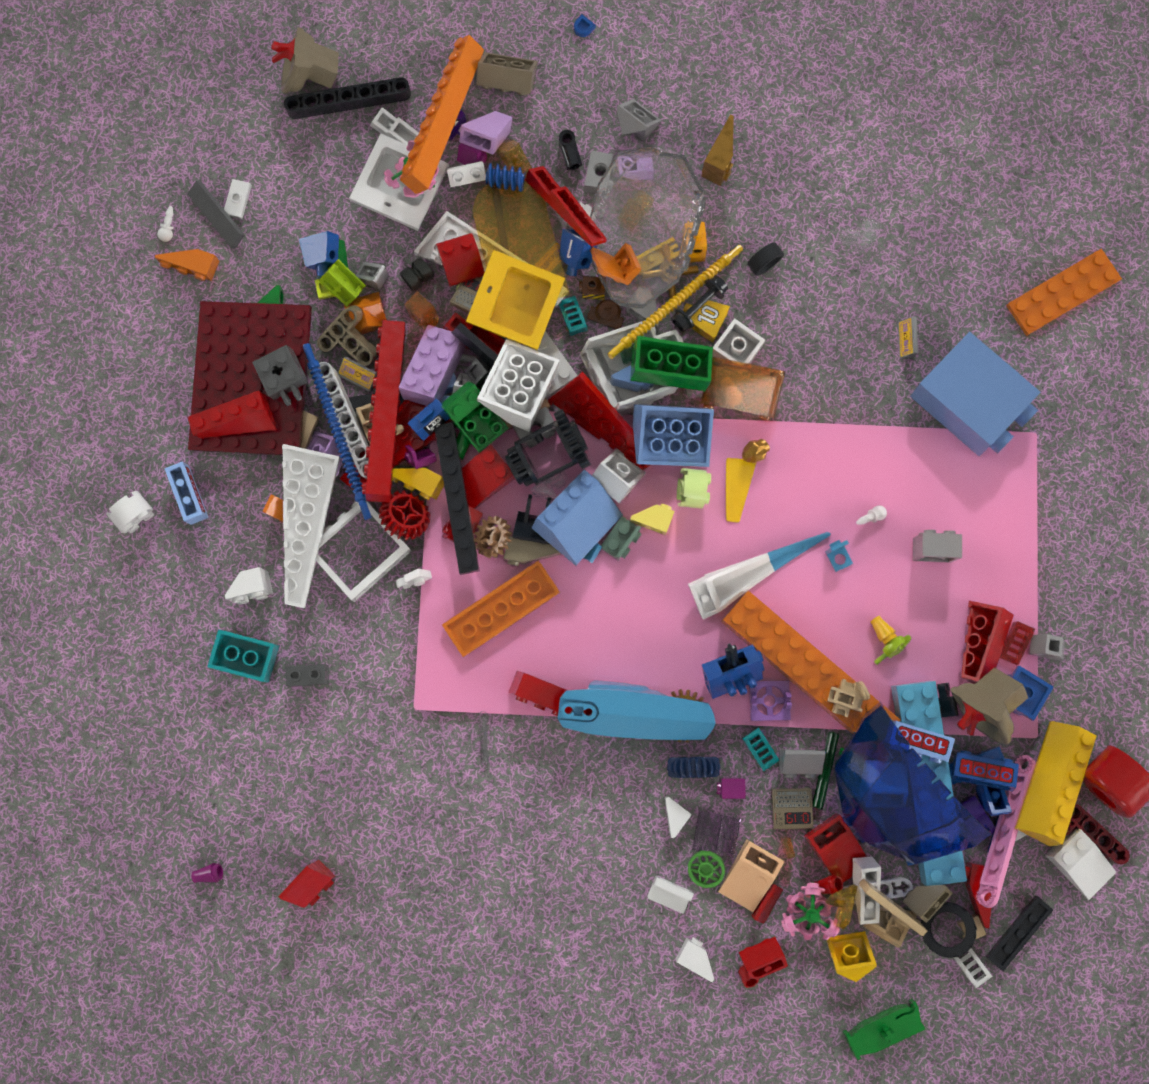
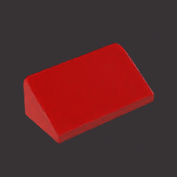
M772 883L752 913V918L764 924L783 889Z

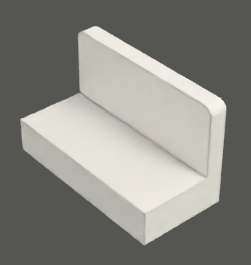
M655 876L647 897L683 914L694 893L659 876Z

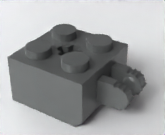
M285 345L252 362L270 398L275 400L282 397L287 407L292 404L287 393L292 391L295 399L298 401L302 399L298 387L308 383V380L292 348Z

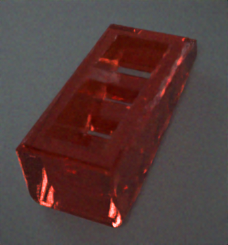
M1019 621L1013 622L1000 658L1019 665L1035 628ZM1018 629L1026 632L1025 635L1017 632ZM1014 637L1022 639V643L1015 640ZM1011 644H1014V645L1020 647L1019 650H1017V649H1015V648H1013V647H1010ZM1010 651L1017 654L1016 658L1008 655L1007 652Z

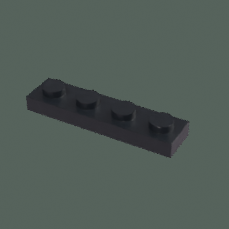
M1035 895L985 957L1001 971H1004L1051 914L1053 909Z

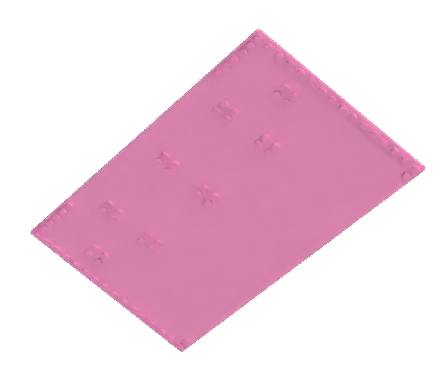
M549 411L553 420L556 421L555 411ZM566 414V416L568 417V419H569L570 422H571L572 420H574V422H575V419H574V418H572L571 416H569L568 414ZM633 415L622 416L633 429ZM713 418L709 467L650 465L644 469L646 474L620 503L612 499L623 514V517L629 521L632 515L656 504H666L672 507L671 510L675 512L666 535L641 527L639 532L642 535L636 543L632 541L628 547L631 549L625 559L621 557L619 561L602 549L593 563L582 559L576 566L562 554L539 560L560 593L464 658L442 624L535 562L519 564L518 567L507 564L508 561H504V554H498L497 558H488L479 554V550L476 549L480 571L460 575L454 542L442 537V529L445 523L450 520L445 487H443L437 500L432 497L429 500L426 499V506H429L428 512L431 513L429 519L431 520L427 530L424 532L422 569L431 571L432 578L421 585L414 709L556 716L551 714L553 710L545 708V711L533 707L534 702L528 700L527 704L516 700V695L509 693L516 671H520L566 690L588 689L589 684L594 680L643 685L671 697V692L673 691L676 693V696H679V689H682L683 695L686 694L688 689L690 690L691 697L694 692H697L696 700L703 697L704 700L702 702L709 703L714 713L715 724L847 730L764 658L762 663L765 671H762L763 679L760 681H789V691L792 696L791 720L751 721L749 685L745 686L747 689L745 695H740L737 689L735 696H730L727 693L712 699L704 681L701 665L725 656L727 644L736 645L737 650L748 647L743 640L721 622L743 595L721 612L703 620L688 586L689 583L704 577V574L826 532L831 533V535L780 567L749 589V591L856 682L862 681L868 692L892 713L895 714L891 690L893 685L936 681L937 687V684L949 683L950 696H953L951 693L952 687L970 683L961 678L963 654L966 652L965 635L968 633V624L966 623L967 616L970 613L969 601L1003 607L1014 615L996 669L1009 675L1014 672L1017 666H1021L1038 677V656L1029 654L1031 635H1038L1037 434L1034 432L1008 431L1014 437L998 454L989 447L981 456H978L945 428ZM576 424L588 447L585 453L591 463L590 466L584 469L593 475L599 464L613 453L616 448L613 450L604 439L601 438L599 440ZM535 425L531 428V431L535 432L541 427ZM455 427L457 437L460 430L457 427ZM510 429L500 435L490 445L494 447L507 464L505 455L508 454L507 449L515 446L514 442L519 440L514 429ZM555 431L556 434L548 439L544 437L545 441L536 446L524 448L539 478L572 461L557 431ZM764 439L768 443L770 451L767 452L766 459L756 463L740 522H729L726 520V459H743L742 452L749 441ZM437 440L430 443V450L436 455L437 462L431 463L428 469L443 477ZM470 444L464 459L461 460L462 468L479 454L472 444ZM578 463L538 485L532 483L527 487L524 483L519 485L516 479H514L476 508V510L483 513L478 525H483V519L488 521V516L493 518L497 516L507 521L506 524L511 526L508 531L512 532L513 535L518 511H526L529 494L532 495L529 515L539 516L546 509L547 498H551L552 503L584 469ZM682 468L706 470L707 473H711V483L707 489V492L710 493L709 504H705L702 509L678 506V503L681 501L677 500L678 478L682 479L683 474L680 473ZM881 505L887 510L886 518L875 523L870 521L862 525L856 524L860 517L867 515L868 511L875 506ZM614 526L602 537L598 544L602 545ZM924 530H936V533L956 531V534H962V558L951 563L913 561V538L918 536L919 533H924ZM840 540L842 543L848 540L849 544L845 548L853 564L835 572L825 551L835 541ZM837 554L835 556V562L838 565L845 563L844 555ZM880 615L896 631L895 634L897 636L905 637L910 635L912 639L899 654L891 659L886 657L877 665L874 661L884 653L882 650L886 645L882 642L880 643L870 621ZM772 686V693L777 698L784 697L778 688ZM766 687L758 691L757 698H762L766 694ZM767 695L764 698L765 705L773 706L775 698ZM784 703L777 704L773 708V715L782 710ZM757 704L758 710L767 715V708L763 704ZM959 708V716L941 718L944 734L969 735L967 734V728L961 730L957 726L958 721L963 717ZM1010 713L1014 724L1012 738L1038 737V715L1034 721H1031L1023 715ZM975 728L974 736H986Z

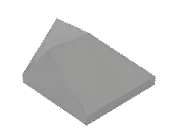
M634 99L617 106L622 135L633 133L644 142L662 121Z

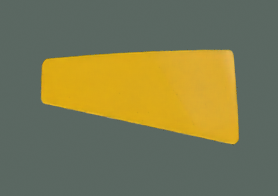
M738 458L726 459V520L729 522H740L756 463L746 462Z

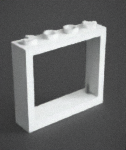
M358 502L353 503L352 509L349 512L342 513L333 526L329 525L323 530L324 534L322 535L319 548L361 512ZM367 502L371 515L381 524L382 519L379 518V514ZM392 535L391 537L400 547L352 590L348 588L319 554L316 561L351 601L355 602L412 550L401 538L397 539V535Z

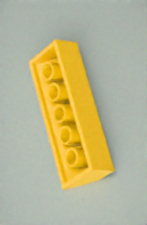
M1055 721L1049 722L1015 829L1048 846L1063 845L1097 737L1095 734L1079 726Z

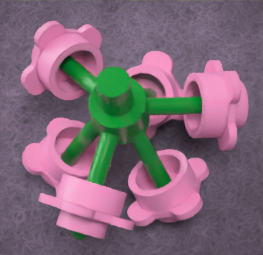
M812 882L807 883V886L801 887V890H805V897L810 898V908L808 909L805 908L806 901L803 899L804 894L802 892L787 896V911L790 914L793 912H805L804 917L796 919L793 914L789 916L786 913L782 914L784 918L781 921L782 927L785 932H790L792 937L795 936V931L803 935L805 940H811L812 936L819 933L820 930L816 922L821 924V932L824 934L823 938L825 940L835 937L839 933V919L835 918L832 920L828 918L825 921L820 919V915L824 917L831 915L830 910L834 906V901L823 897L821 892H825V889L820 888L819 884Z

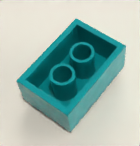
M218 629L207 667L269 683L280 645Z

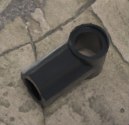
M563 130L559 134V147L562 151L567 170L578 169L582 166V161L575 141V134L571 130ZM570 139L571 142L566 144L563 140Z

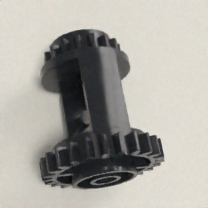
M563 409L554 413L556 421L515 441V446L507 449L508 454L505 455V459L519 485L523 483L526 487L532 483L538 485L578 463L582 469L591 465L585 453L588 450L586 442L574 420L570 422ZM555 427L572 461L539 478L522 444L534 437L538 444L545 441L542 433Z

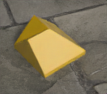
M865 931L837 935L826 940L837 974L857 982L877 967Z

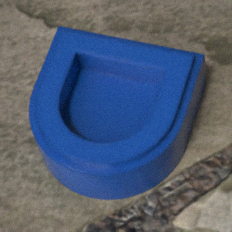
M583 14L574 23V32L579 37H587L596 28V25Z

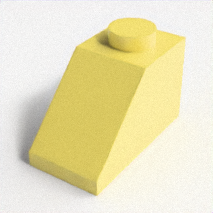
M656 504L632 515L630 522L666 535L675 511L671 510L672 507L666 504Z

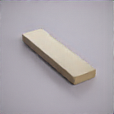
M864 878L859 882V886L868 896L919 935H925L927 929L919 920Z

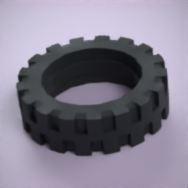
M945 902L927 923L921 920V924L927 929L925 935L922 936L923 941L932 952L939 956L947 958L959 957L968 952L976 940L977 929L972 915L964 907L956 903ZM940 913H954L964 922L966 934L959 945L945 947L934 939L931 926L934 918Z

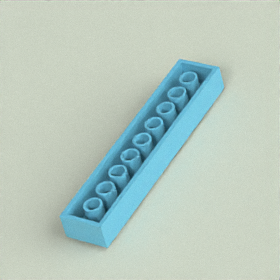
M936 681L891 686L895 715L901 719L899 722L944 735ZM903 749L901 752L902 761L907 762L909 807L913 806L918 826L913 828L917 858L919 859L918 866L921 883L931 886L965 882L967 878L949 763L943 760L941 764L929 761L930 756L922 755V758L909 755L910 750Z

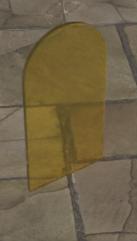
M526 181L522 192L519 191L518 186L515 191H512L511 185L508 190H505L503 185L498 189L496 183L493 188L489 186V183L485 185L475 198L473 216L486 268L493 250H496L565 278L545 200ZM566 278L558 298L570 296Z

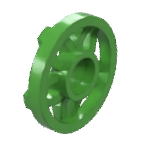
M702 850L691 857L688 863V874L696 885L703 888H712L723 880L725 865L722 858L714 852ZM698 857L699 863H692ZM718 861L717 865L712 864L713 862ZM719 866H721V874L718 870H716L719 868ZM693 872L699 873V880L693 875ZM709 878L715 880L713 883H706Z

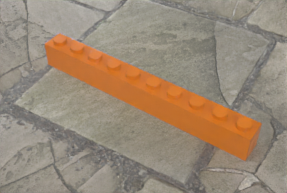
M470 34L463 38H458L454 43V50L450 54L449 62L443 70L442 79L437 84V91L432 96V103L426 111L425 120L421 123L420 132L414 139L413 149L409 152L408 161L402 168L403 173L400 181L415 194L429 189L478 67V62L484 52V49Z

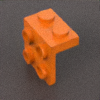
M627 243L621 247L615 256L595 247L590 249L593 256L592 259L598 268L597 271L602 276H608L617 283L621 282L629 285L642 270L631 245Z

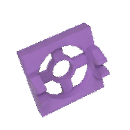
M757 681L755 688L749 687L751 721L791 720L792 696L789 691V681ZM772 686L778 688L784 697L777 698L772 693ZM766 687V694L762 698H757L758 691ZM767 695L775 698L773 706L765 705L764 698ZM784 703L782 710L773 715V708L777 704ZM757 704H763L767 708V715L758 710Z

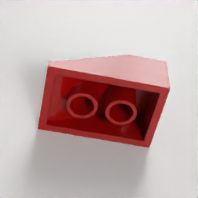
M489 445L462 468L468 505L474 509L515 479L510 468L492 445Z
M317 860L307 865L278 897L302 908L308 905L313 906L320 899L319 893L322 890L326 892L334 884L332 880L335 875L320 860Z

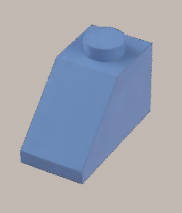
M631 365L613 374L610 380L613 386L635 392L646 391L654 385L630 381Z

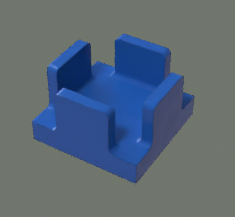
M1017 666L1014 672L1008 676L1023 684L1028 699L1018 706L1013 713L1023 715L1034 721L1054 687L1023 667Z

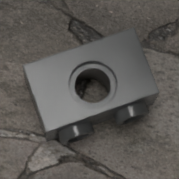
M327 664L285 667L287 687L330 684L329 665Z

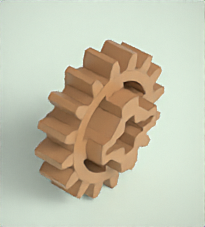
M488 516V521L483 519V525L477 526L479 531L474 532L477 535V538L474 540L477 543L476 549L479 550V554L488 558H497L498 554H504V548H509L507 542H512L509 539L512 532L508 531L511 526L506 524V520L494 516V518Z

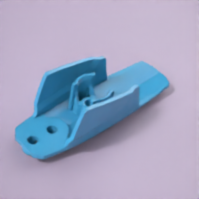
M594 680L589 684L588 689L566 690L559 700L558 720L562 727L592 735L656 740H705L712 732L716 723L709 703L667 696L643 685ZM571 707L572 711L570 713H566L565 708ZM590 708L592 710V713L590 715H586L584 713V710Z

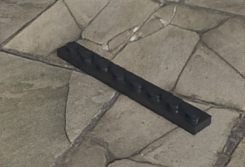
M453 422L445 423L435 429L459 574L464 575L479 572L480 569L455 425Z

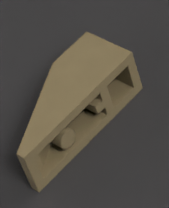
M509 536L512 542H507L509 548L505 549L504 561H508V565L518 567L519 564L535 562L561 555V553L549 544H540Z

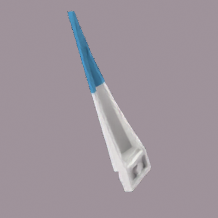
M826 532L704 574V577L689 583V589L701 618L704 620L721 612L760 581L829 537L831 533Z

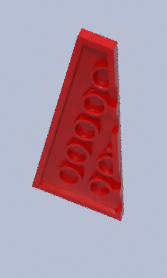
M583 371L547 400L550 405L554 404L560 410L563 409L565 414L575 419L576 424L593 436L608 442L610 448L613 450L616 448L624 453V457L640 469L644 470L650 466L636 463L633 429Z

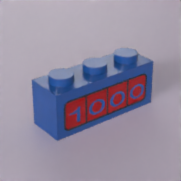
M960 751L954 756L952 780L1011 792L1016 789L1019 764L1014 763L1013 760H995L990 755L975 756L969 751Z

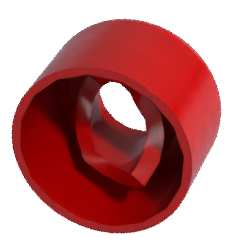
M1108 745L1087 766L1083 778L1084 785L1099 801L1116 814L1125 818H1132L1149 801V773L1122 750Z

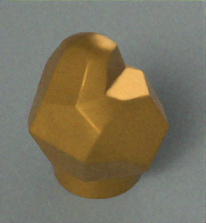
M764 439L749 441L743 449L742 458L746 462H760L766 459L770 447Z

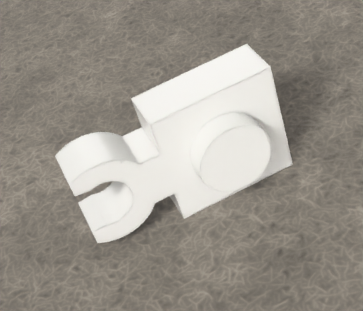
M418 568L404 575L403 578L397 579V588L403 586L404 589H407L413 584L414 586L423 585L425 581L432 578L431 571Z

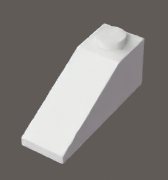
M873 857L853 858L852 877L859 924L879 923L880 904L863 891L859 886V882L864 878L880 891L881 866Z

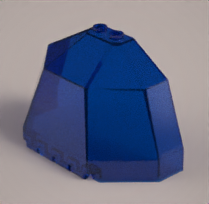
M881 701L864 714L834 767L842 813L844 815L842 819L847 826H853L857 831L855 833L862 843L867 842L871 846L916 865L975 847L991 835L987 824L983 826L967 809H964L955 796L948 800L946 799L951 794L950 790L940 779L934 783L931 782L937 775L926 763L919 767L917 766L923 759L913 748L909 749L910 743L884 710Z

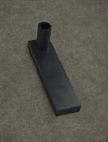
M462 323L457 325L451 333L492 368L498 355Z

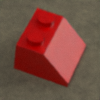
M473 233L436 244L438 255L450 287L484 276L485 271Z

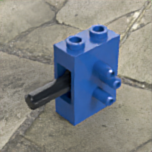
M727 644L725 656L702 664L704 681L712 699L727 693L730 696H735L737 689L740 695H745L747 693L745 686L747 685L750 688H755L757 686L756 682L763 679L762 671H765L761 652L759 650L756 651L753 645L737 650L736 645Z

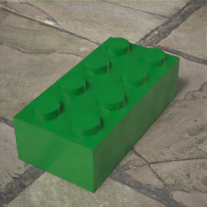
M637 336L632 348L630 381L706 391L711 383L713 347Z

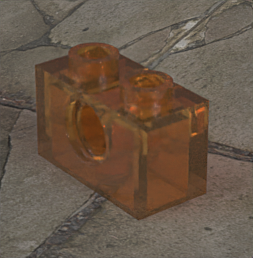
M417 291L404 305L410 318L425 331L428 325L436 326L439 318L434 306Z

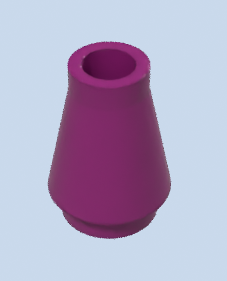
M216 863L207 865L192 872V881L194 883H217L223 878V868L221 864Z

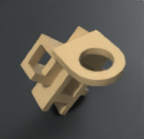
M842 679L839 688L831 687L827 702L834 703L833 713L848 718L850 709L862 712L863 700L870 699V694L862 681L849 683L846 682V679Z

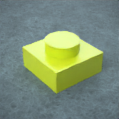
M319 279L315 280L319 300L335 297L318 281Z

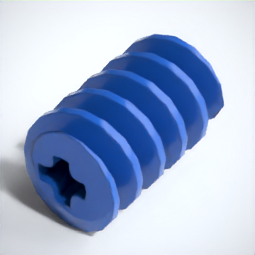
M489 163L486 172V185L489 182V186L493 188L496 183L498 189L503 185L505 190H508L511 185L512 191H515L518 186L519 191L522 192L526 172L522 173L521 167L515 172L514 166L511 167L510 171H507L506 165L500 170L499 164L493 169L492 163Z

